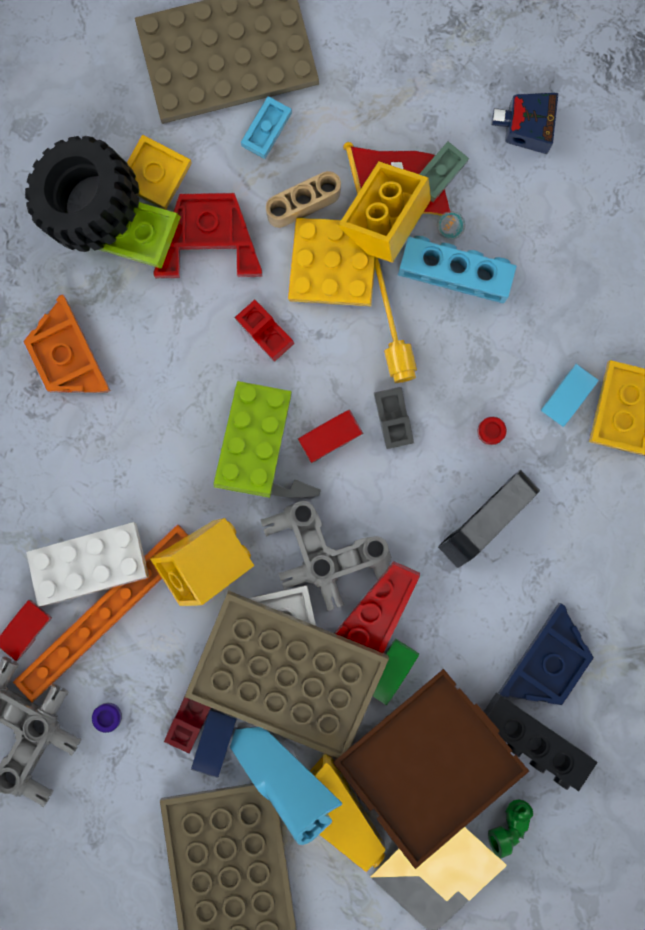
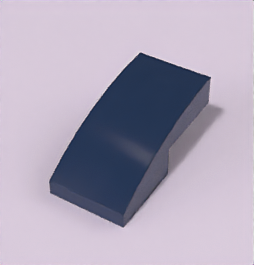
M209 711L191 770L219 778L237 721L236 718Z

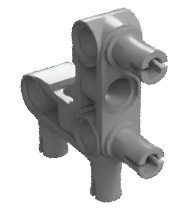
M299 501L287 506L282 513L260 519L262 527L274 523V526L263 529L266 537L290 528L294 530L304 562H302V566L279 573L281 580L293 577V579L282 583L284 590L305 582L312 583L316 587H320L327 611L334 609L331 597L334 598L337 608L344 605L336 584L338 577L370 567V569L373 568L378 581L390 566L389 562H391L392 557L388 544L382 537L362 538L354 541L353 545L336 551L327 547L320 529L322 523L315 508L309 502ZM301 506H306L311 510V518L306 522H299L295 516L296 510ZM372 541H378L383 546V551L378 557L370 556L367 551V547ZM320 559L326 560L330 564V571L323 576L316 574L314 571V563Z
M2 657L0 662V723L14 730L16 742L10 753L0 763V793L12 794L16 797L24 795L44 807L54 790L33 780L31 774L45 748L51 743L72 756L78 748L77 745L82 740L61 729L57 721L58 715L56 713L69 692L64 688L60 690L61 686L52 684L41 706L33 702L31 703V701L8 689L7 684L19 664L16 661L12 663V659L8 657ZM35 720H39L44 724V733H39L35 730ZM7 772H12L15 775L16 784L7 781Z

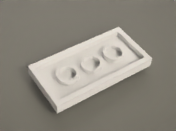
M135 522L26 552L38 607H45L149 578L138 527Z

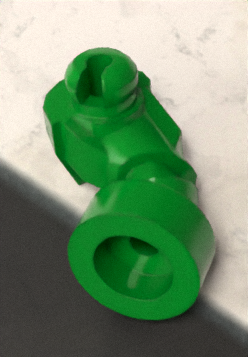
M513 800L508 805L505 813L509 829L506 830L499 826L488 831L490 846L494 854L500 859L511 855L513 847L520 843L519 838L524 839V835L528 831L530 819L533 817V809L524 800Z

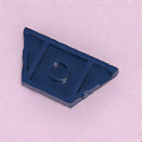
M562 603L557 604L498 693L503 697H515L563 705L594 658L588 646L583 642L578 628L573 624L568 615L565 605Z

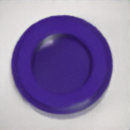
M113 703L99 705L92 714L93 726L103 733L114 731L122 720L121 710Z

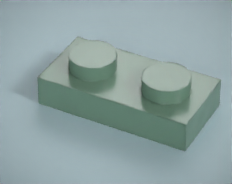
M449 141L446 142L419 174L429 178L432 202L437 199L469 160L465 154Z

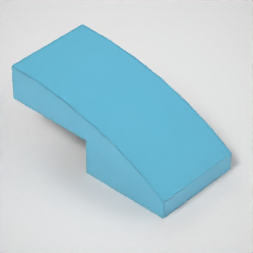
M576 363L541 408V411L564 427L599 380Z

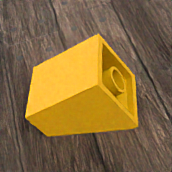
M225 518L211 521L150 559L179 606L205 604L254 567L250 559L251 554L244 545H241L236 537L234 526Z

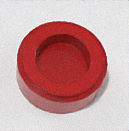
M498 417L485 418L477 429L479 439L487 445L500 443L505 438L507 432L505 423Z

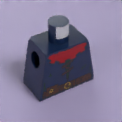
M559 93L516 94L512 97L509 110L494 108L491 125L507 127L505 142L548 154L554 140Z

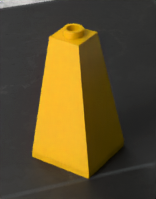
M324 754L311 768L310 772L342 802V805L328 813L332 823L319 835L367 872L372 866L376 868L383 861L386 850L384 841L348 782L334 765L332 756Z

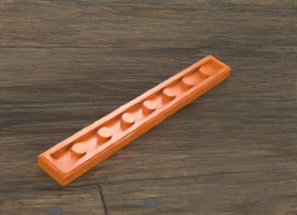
M180 525L175 526L144 556L149 578L108 590L13 681L31 703L39 698L162 580L150 559L188 536Z

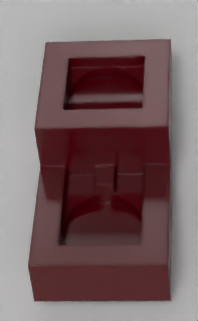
M184 697L164 742L190 754L211 707Z

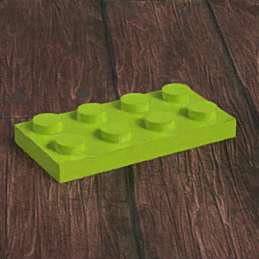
M237 381L213 483L214 488L270 498L292 391Z

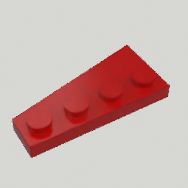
M393 561L334 634L384 653L420 578V572Z

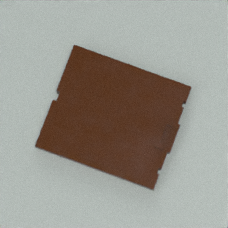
M444 669L333 762L370 811L375 809L379 814V817L376 819L414 869H417L529 772L517 755L513 756L511 754L512 749L498 734L500 732L499 729L477 703L474 705L460 688L457 690L455 687L457 684Z

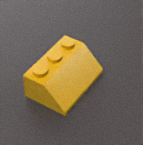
M378 161L340 221L339 228L367 254L393 263L431 200L429 178Z

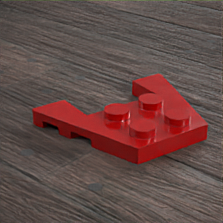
M235 193L179 194L174 212L181 218L162 269L157 267L154 269L155 279L180 278V250L237 249V276L263 277L262 269Z

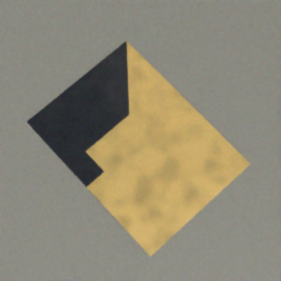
M464 827L417 869H414L401 850L398 849L371 878L427 930H438L507 865Z

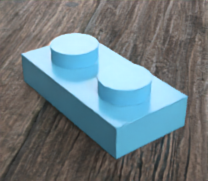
M268 96L243 137L241 146L266 159L290 118L292 109Z

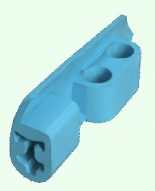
M260 727L235 729L230 748L254 786L266 799L270 800L298 845H305L313 841L332 823L328 813L341 806L342 802L268 730Z

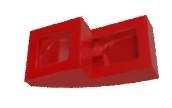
M255 299L234 317L274 362L295 344Z
M347 410L301 436L298 440L310 462L313 463L364 433L351 410Z
M28 600L0 635V648L17 662L34 643L36 636L52 617L32 600Z

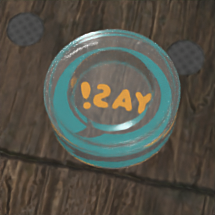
M445 212L437 221V230L445 239H457L465 230V220L458 212Z

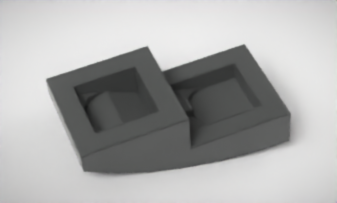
M397 387L374 392L386 449L413 444L414 440L402 388Z
M294 479L290 490L273 483L271 495L286 498H311L319 496L321 489Z

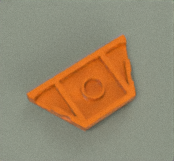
M63 294L60 295L50 312L44 314L38 322L37 328L32 330L23 341L48 392L62 393L110 392L111 390L66 297Z

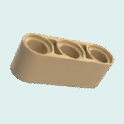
M331 171L322 172L272 196L266 203L269 223L277 228L285 227L295 222L296 218H304L335 203L339 199L341 191L339 176ZM324 184H332L335 190L325 192L321 187ZM302 195L308 196L311 199L307 204H300L296 200ZM277 207H282L286 210L282 216H275L271 212Z

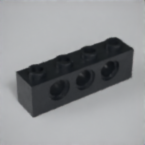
M497 692L484 710V713L499 729L500 732L498 734L507 742L513 754L520 757L523 753L531 759L529 763L531 766L543 774L546 770L554 774L553 781L566 790L571 786L580 791L598 763L591 756ZM509 721H517V730L512 734L505 733V725ZM534 737H541V746L536 750H530V740ZM560 753L565 754V762L561 766H554V757Z

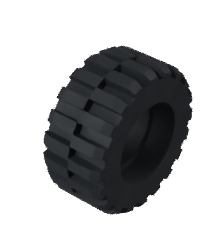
M79 136L69 137L67 142L60 140L54 143L55 147L52 149L47 148L42 152L44 156L39 161L36 159L32 166L34 168L33 173L28 174L27 183L29 188H25V199L29 201L26 202L28 213L32 215V221L52 239L71 250L77 249L79 252H88L92 248L96 251L104 248L103 244L105 243L112 244L117 240L115 238L120 233L123 235L127 231L126 225L129 221L133 222L136 215L133 212L134 208L139 206L140 198L136 195L139 193V184L135 180V173L113 148L102 140H96L94 137L83 136L81 139ZM99 176V186L93 200L82 210L68 213V199L75 186L84 179Z

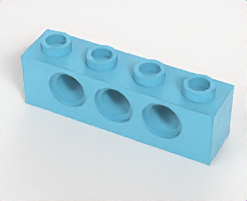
M414 236V238L408 237L398 276L504 304L509 297L517 265L510 264V261L505 258L495 257L491 259L483 257L484 254L479 251L468 250L465 252L457 250V247L453 244L441 243V245L431 243L426 237ZM425 256H433L438 264L429 266L424 262L423 258ZM452 263H460L464 268V272L455 273L450 265ZM486 270L489 272L491 279H480L477 271Z

